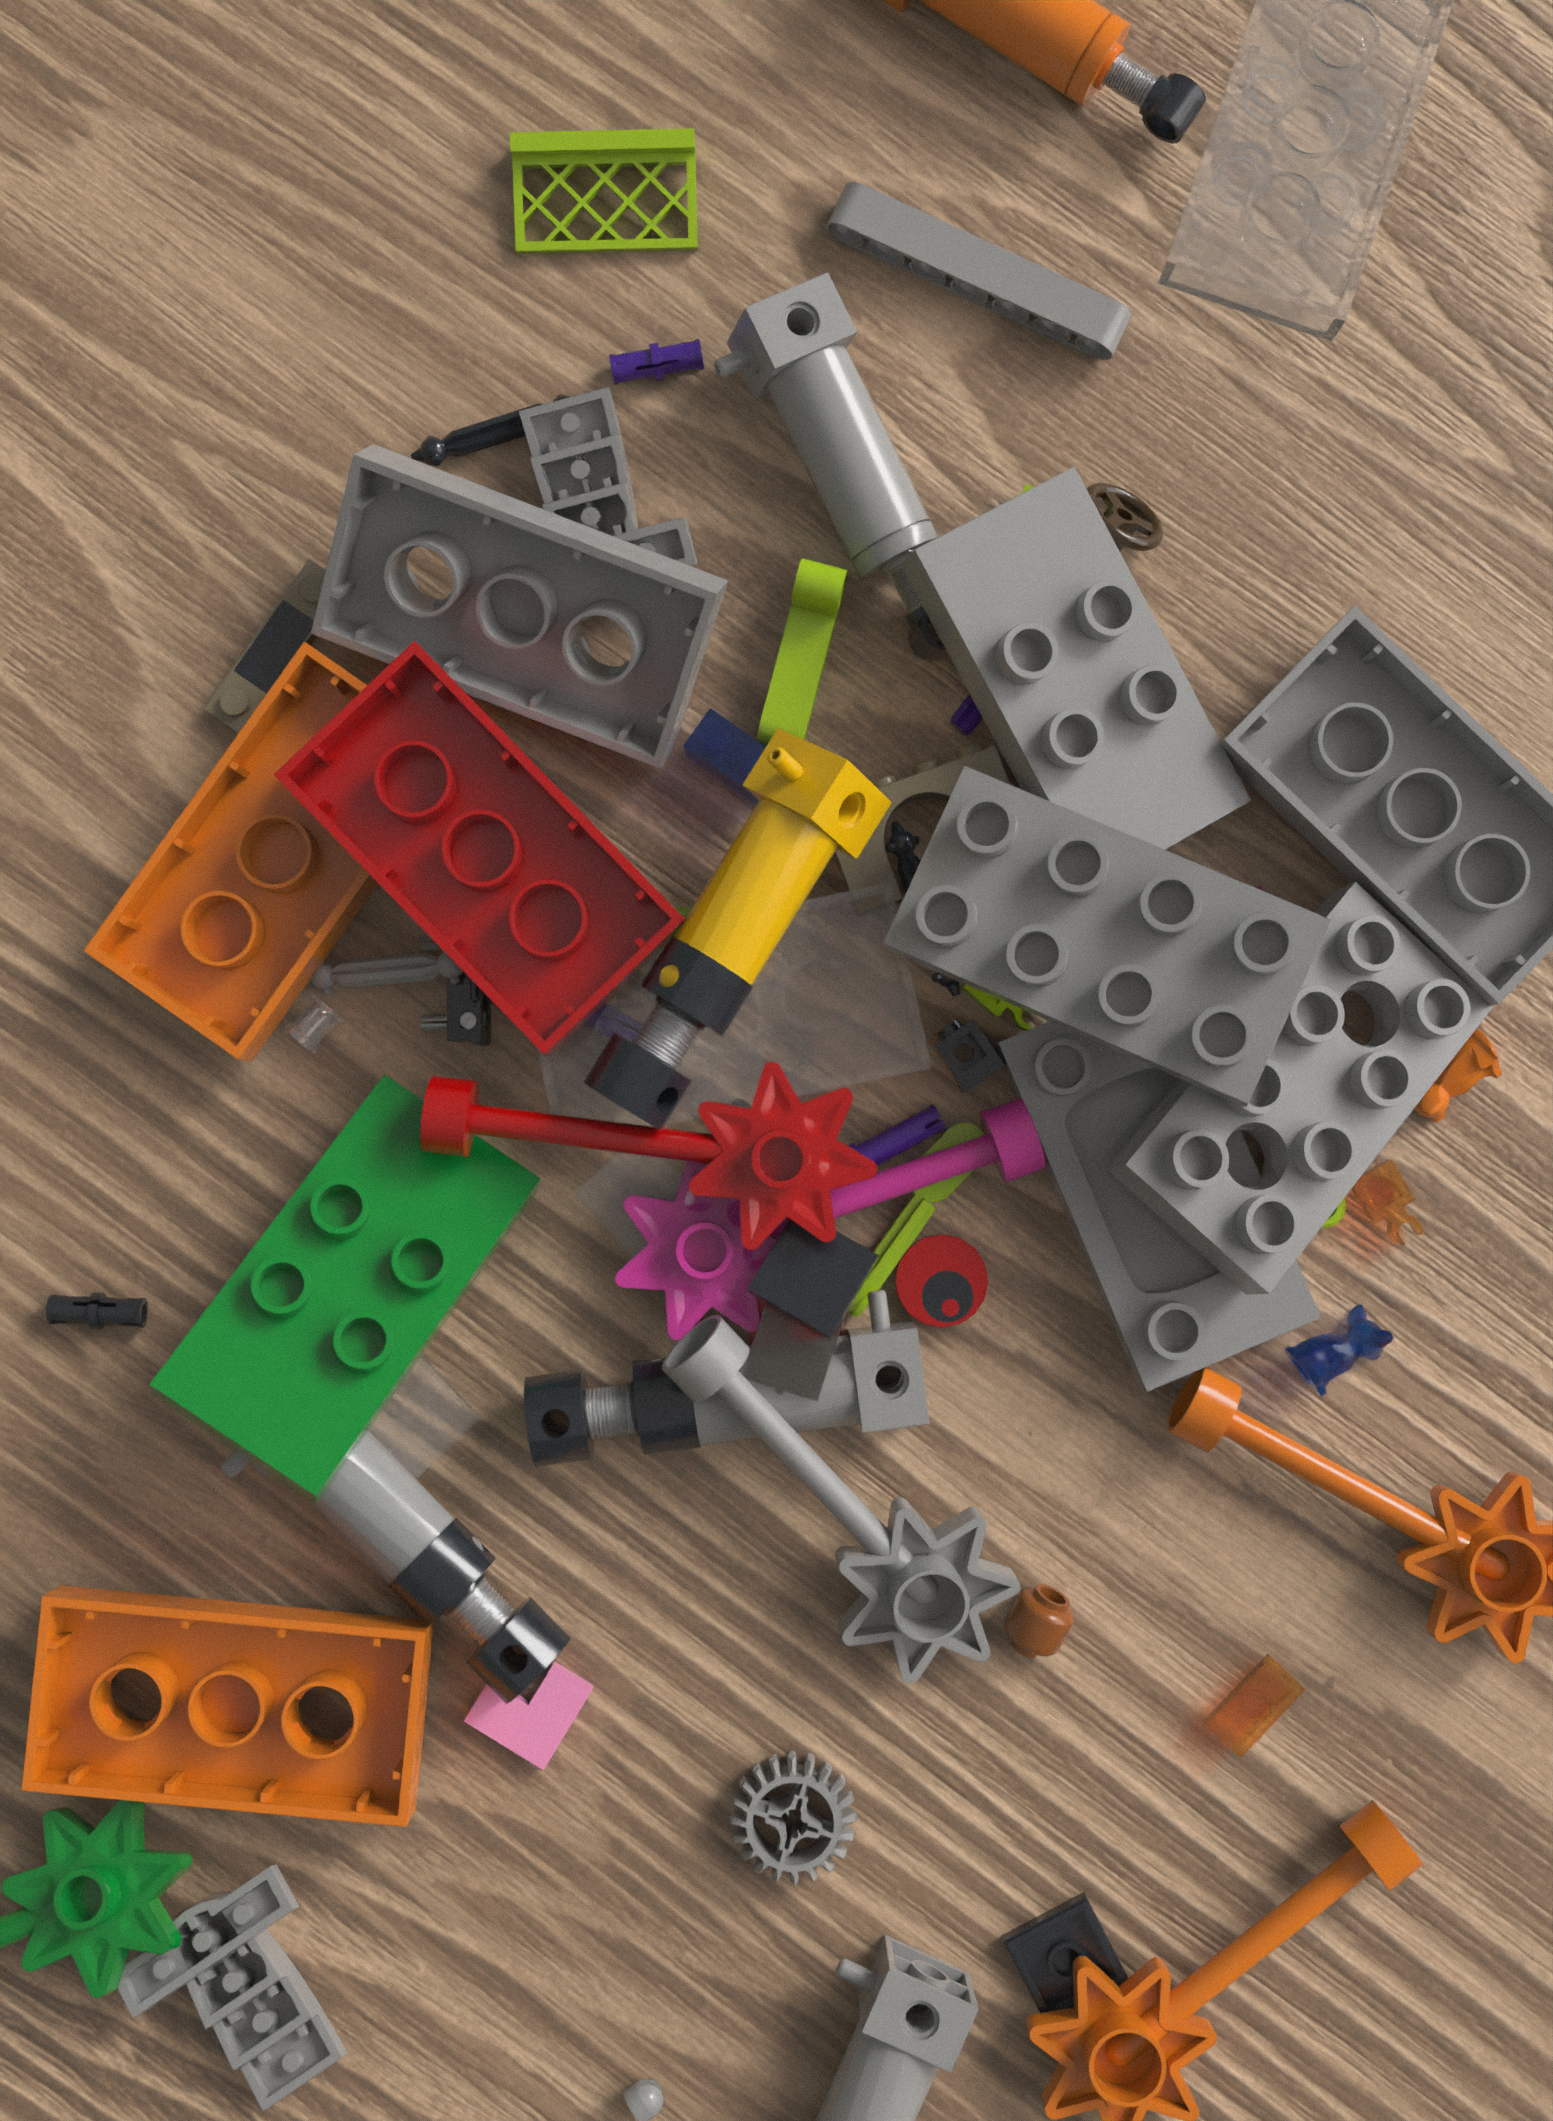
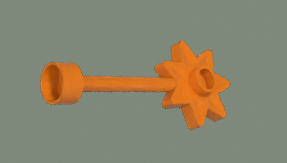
M1208 1367L1195 1371L1190 1375L1169 1415L1167 1422V1431L1204 1452H1209L1213 1449L1221 1437L1225 1436L1421 1542L1401 1550L1397 1554L1396 1561L1407 1572L1438 1586L1426 1624L1428 1634L1441 1643H1447L1482 1626L1497 1651L1512 1663H1520L1524 1660L1534 1615L1553 1617V1520H1536L1531 1483L1527 1477L1516 1472L1506 1473L1481 1506L1446 1486L1436 1485L1430 1492L1435 1516L1237 1410L1242 1394L1241 1385Z
M1371 1800L1339 1825L1342 1832L1353 1845L1351 1849L1171 1990V1975L1161 1958H1151L1118 1986L1088 1957H1077L1073 1962L1074 2008L1032 2014L1026 2020V2027L1031 2041L1059 2062L1041 2095L1046 2115L1052 2120H1057L1098 2109L1102 2121H1143L1146 2111L1150 2110L1183 2121H1195L1199 2117V2108L1180 2069L1214 2046L1217 2041V2035L1207 2018L1192 2014L1374 1872L1384 1886L1391 1891L1423 1866L1415 1851L1380 1807Z

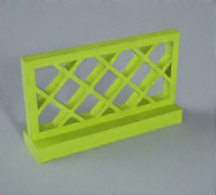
M694 128L509 132L513 169L515 251L517 254L698 250L696 140ZM686 165L687 182L673 197L656 178L667 166ZM643 166L656 167L649 173ZM597 167L610 168L605 174H603ZM621 167H634L645 178L629 197L610 180ZM552 168L565 169L558 175ZM576 168H589L599 178V181L583 198L565 182ZM523 169H543L554 180L537 200L524 188ZM650 184L669 201L652 221L634 204ZM605 185L623 202L606 222L588 205ZM559 187L564 189L578 203L561 222L542 206ZM686 194L688 210L679 203ZM524 197L532 204L526 212L524 211ZM674 207L688 220V238H668L657 227ZM583 209L601 226L590 240H577L566 229ZM628 209L646 225L635 239H623L611 228ZM537 211L556 227L544 241H526L525 224ZM651 232H653L660 239L646 238ZM561 233H562L569 241H555V240H556V239L561 235ZM608 233L614 240L600 239Z

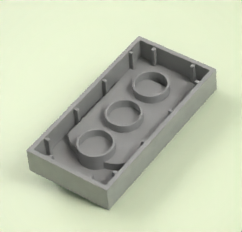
M1051 1021L993 1045L996 1053L1005 1064L1002 1068L1015 1098L1023 1100L1033 1120L1045 1157V1169L1136 1383L1140 1388L1148 1392L1321 1318L1297 1260L1294 1261L1269 1294L1246 1295L1106 1169L1179 1080L1178 1078ZM1237 1130L1230 1134L1225 1144L1229 1153L1227 1171L1239 1185L1251 1187L1258 1183L1261 1176L1241 1130Z

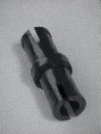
M94 1292L91 1296L51 1294L46 1306L48 1324L88 1325L92 1330H101L104 1326L144 1328L148 1317V1302L146 1298L106 1297L105 1293Z

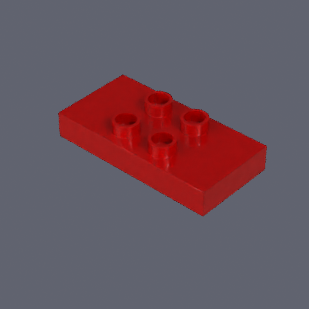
M415 640L273 774L526 1037L548 1057L556 1052L664 948L671 936H675L685 920Z

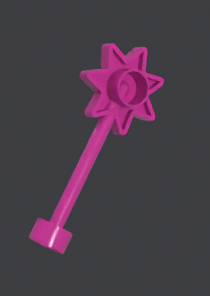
M1018 1098L980 1112V1121L985 1135L878 1172L873 1178L831 1189L834 1219L991 1163H995L1005 1183L1045 1169L1046 1162L1041 1142L1023 1100ZM686 1162L675 1201L630 1195L624 1200L623 1204L625 1211L649 1244L617 1272L615 1281L622 1288L665 1290L667 1330L669 1337L673 1340H680L711 1307L746 1331L752 1332L758 1329L760 1317L757 1298L750 1294L747 1288L790 1219L786 1217L757 1249H746L742 1245L739 1199L696 1196L689 1190L690 1180L707 1166L706 1163Z

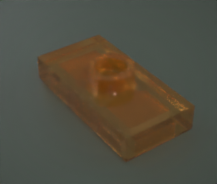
M1267 1654L1209 1714L1204 1722L1241 1758L1296 1701L1305 1689L1273 1657Z

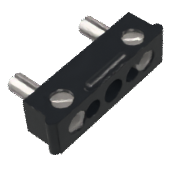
M422 934L419 937V941H434L428 934ZM419 943L421 950H442L437 943ZM464 971L459 976L460 981L458 983L451 984L450 979L446 978L447 1014L422 1015L420 1021H447V1023L420 1024L422 1031L447 1030V1041L457 1043L471 1042L473 1045L488 1046L491 1042L490 998Z

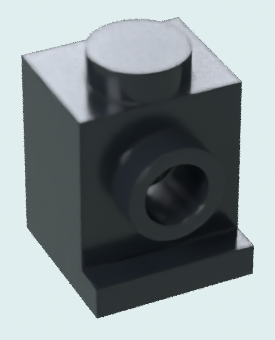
M958 1018L936 1033L940 1042L932 1048L950 1072L962 1093L967 1092L1005 1066L974 1019L963 1025ZM965 1044L972 1049L973 1055L970 1061L962 1062L957 1058L956 1049L959 1045Z

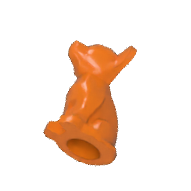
M1476 1029L1415 1106L1414 1110L1422 1117L1430 1118L1433 1122L1442 1120L1445 1117L1450 1098L1467 1093L1484 1077L1492 1076L1497 1079L1502 1075L1495 1048L1480 1030Z

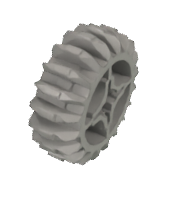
M791 1750L787 1755V1764L782 1765L780 1764L779 1757L776 1754H772L769 1756L770 1770L767 1771L762 1764L757 1762L752 1768L756 1780L746 1776H742L740 1779V1787L745 1793H734L732 1796V1805L739 1809L731 1812L729 1817L730 1824L739 1827L733 1832L732 1839L735 1844H745L741 1850V1857L744 1861L758 1856L754 1869L758 1874L764 1872L768 1866L772 1867V1880L775 1883L781 1879L783 1871L790 1872V1881L794 1885L799 1882V1872L806 1871L808 1878L814 1882L817 1879L816 1866L820 1864L824 1870L831 1873L834 1869V1862L830 1854L838 1858H845L847 1848L841 1841L849 1842L854 1840V1829L848 1826L857 1821L856 1810L848 1807L854 1802V1795L852 1791H840L845 1785V1777L842 1774L829 1778L832 1770L830 1762L825 1761L816 1770L814 1769V1754L808 1753L805 1756L804 1764H798L796 1752ZM794 1783L791 1791L786 1796H769L767 1800L763 1799L764 1795L773 1788L783 1784ZM810 1787L818 1791L826 1799L832 1811V1819L822 1817L821 1811L812 1808L807 1803ZM799 1800L801 1821L797 1818V1824H791L787 1835L786 1814L789 1816V1810L796 1809ZM754 1815L765 1818L766 1824H770L778 1830L779 1841L777 1847L762 1836L756 1826ZM820 1835L823 1836L810 1847L793 1850L796 1843L802 1838L811 1837L818 1839Z

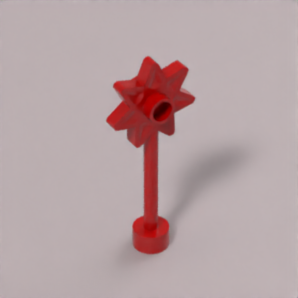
M768 1062L763 1067L751 1108L713 1101H705L700 1104L698 1114L711 1134L663 1128L661 1131L653 1126L479 1105V1085L477 1081L434 1075L428 1083L422 1109L420 1142L423 1152L468 1157L474 1136L483 1135L706 1163L708 1165L690 1180L689 1190L696 1196L739 1199L742 1245L748 1250L757 1249L786 1217H789L822 1242L828 1243L833 1241L836 1237V1226L830 1190L873 1178L877 1173V1165L873 1160L837 1140L853 1101L851 1090L839 1088L801 1103L782 1067L776 1062Z

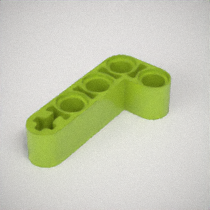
M804 558L801 559L793 587L791 608L762 712L756 743L767 746L778 728L805 740L839 614L848 570Z

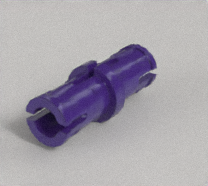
M699 339L659 347L658 343L649 344L650 349L609 355L614 385L655 377V381L664 380V375L704 369Z

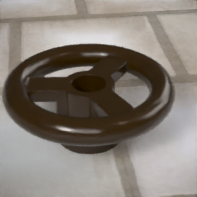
M1097 483L1087 488L1119 551H1122L1124 547L1137 551H1149L1155 549L1163 539L1161 522L1154 511L1139 497L1121 487L1107 483ZM1101 497L1108 507L1104 514L1101 513L1096 504V498ZM1129 509L1135 512L1139 517L1135 516ZM1138 531L1147 537L1135 536L1133 533Z

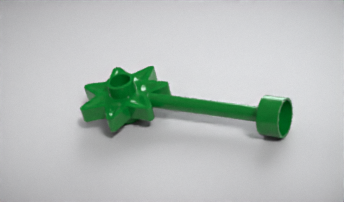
M118 1801L96 1828L68 1807L48 1810L43 1816L47 1864L7 1877L2 1883L1 1889L3 1894L23 1907L0 1916V1949L30 1938L21 1959L22 1968L27 1972L47 1967L72 1955L89 1994L94 1998H100L114 1992L118 1988L130 1949L164 1954L180 1946L181 1935L159 1897L191 1867L192 1856L187 1851L145 1849L143 1802Z

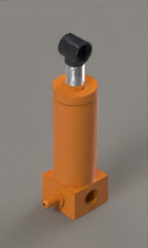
M911 0L883 1L903 13ZM918 0L1062 94H1067V97L1081 106H1084L1091 99L1097 89L1101 90L1106 85V88L1109 87V89L1114 91V93L1120 94L1125 100L1128 99L1133 105L1136 104V107L1139 106V113L1142 115L1145 127L1155 137L1164 142L1178 143L1206 102L1204 91L1192 79L1177 73L1170 74L1168 77L1163 74L1157 77V75L1154 76L1149 70L1146 71V68L1144 69L1138 63L1135 64V61L1133 62L1127 56L1124 57L1125 47L1123 44L1130 30L1131 23L1117 14H1113L1112 11L1095 0Z

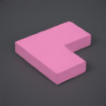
M554 1661L530 1701L518 1695L514 1700L506 1704L486 1684L464 1722L544 1771L593 1690L594 1685Z

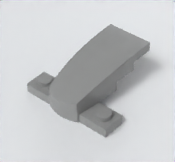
M610 387L519 411L532 455L530 461L544 504H542L544 510L689 566L698 563L686 516L639 529L625 448Z
M277 1864L268 1867L236 1890L214 1893L197 1901L173 1921L182 1938L180 1946L164 1954L143 1952L124 1966L117 1988L132 2018H135L184 1985H187L205 2030L210 2027L214 2028L233 2071L241 2068L262 2111L267 2110L348 2054L307 1983L268 1931L269 1927L299 1907Z

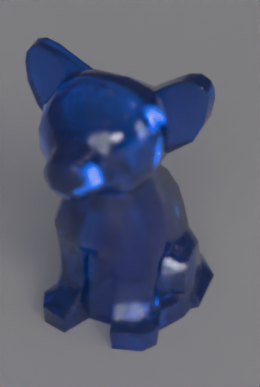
M1357 1305L1350 1311L1347 1318L1348 1330L1346 1334L1318 1335L1294 1347L1288 1346L1284 1350L1301 1377L1308 1385H1312L1320 1397L1327 1394L1326 1387L1328 1383L1335 1377L1350 1371L1359 1357L1367 1358L1371 1361L1378 1359L1384 1347L1391 1343L1394 1338L1391 1332L1382 1330L1377 1323L1367 1320L1366 1311L1362 1305Z

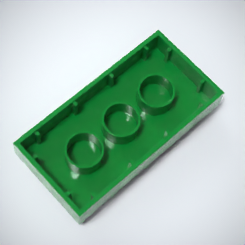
M385 1074L149 1384L155 1397L314 1504H317L526 1209L535 1196L541 1180L540 1177L476 1135L474 1136L468 1157L423 1152L420 1142V1129L424 1100Z

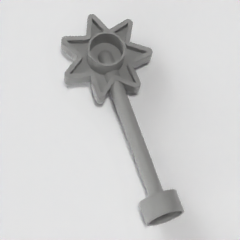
M713 1315L704 1319L688 1331L668 1353L663 1362L662 1370L693 1402L703 1401L717 1392L861 1544L858 1546H842L835 1552V1559L840 1572L862 1592L838 1622L843 1642L848 1646L892 1641L902 1680L908 1684L918 1681L941 1646L979 1662L987 1660L990 1657L991 1651L978 1613L1016 1595L1020 1590V1583L1011 1568L979 1558L987 1528L980 1511L975 1507H968L936 1528L931 1529L905 1498L899 1497L891 1502L888 1526L886 1528L739 1372V1369L749 1355L750 1349L719 1315Z

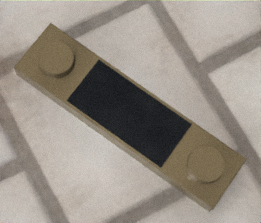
M307 560L204 708L205 711L237 733L241 731L305 641L311 646L317 637L311 634L326 572L325 569L312 560Z

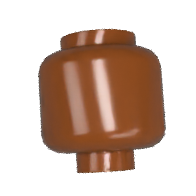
M1038 1584L1036 1588L1028 1587L1020 1591L1004 1621L1006 1633L1012 1640L1011 1645L1018 1653L1028 1658H1036L1037 1655L1047 1657L1058 1652L1074 1621L1067 1597L1059 1590L1045 1584Z

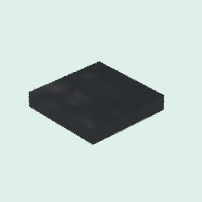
M789 1219L748 1286L747 1291L831 1340L878 1261L879 1255L836 1231V1237L833 1241L828 1243L822 1242L796 1222Z
M1085 1892L1001 1935L1040 2013L1074 2008L1073 1962L1079 1956L1088 1957L1118 1986L1129 1978Z

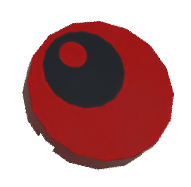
M945 1234L923 1237L913 1243L898 1262L894 1279L898 1298L906 1311L923 1324L941 1328L961 1324L973 1316L985 1300L988 1286L986 1266L976 1249L959 1237Z

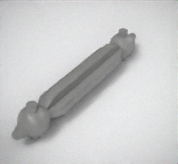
M442 950V954L439 957L429 953L343 960L335 966L323 961L308 983L323 990L324 994L328 995L333 992L332 987L335 983L350 988L430 981L441 974L443 977L450 979L451 984H455L460 981L459 976L463 973V970Z

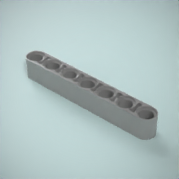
M857 182L846 183L826 225L828 232L833 237L853 248L1096 359L1110 360L1113 358L1132 317L1130 310L1125 305L1106 295Z

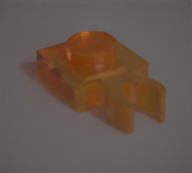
M1386 1159L1364 1172L1351 1190L1370 1222L1377 1223L1385 1219L1388 1237L1396 1245H1405L1399 1235V1228L1403 1223H1408L1415 1235L1423 1234V1227L1419 1220L1409 1215L1404 1206L1416 1199L1393 1160Z

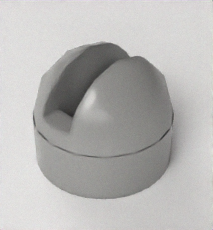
M652 2079L636 2081L623 2091L625 2101L638 2121H650L662 2109L663 2093L660 2085Z

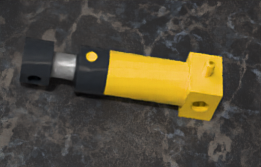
M780 728L776 730L742 785L759 802L674 937L671 936L641 984L642 988L656 997V1007L653 1008V1011H650L651 1015H648L649 1018L644 1022V1026H641L642 1030H639L637 1037H634L635 1040L632 1043L616 1033L612 1035L583 1082L661 1131L692 1083L690 1079L675 1070L678 1068L680 1061L683 1060L682 1057H685L684 1053H687V1050L690 1049L691 1042H694V1038H697L696 1035L699 1034L700 1030L704 1031L705 1028L721 1037L724 1036L752 991L754 981L835 851L838 850L857 859L892 803L850 761Z

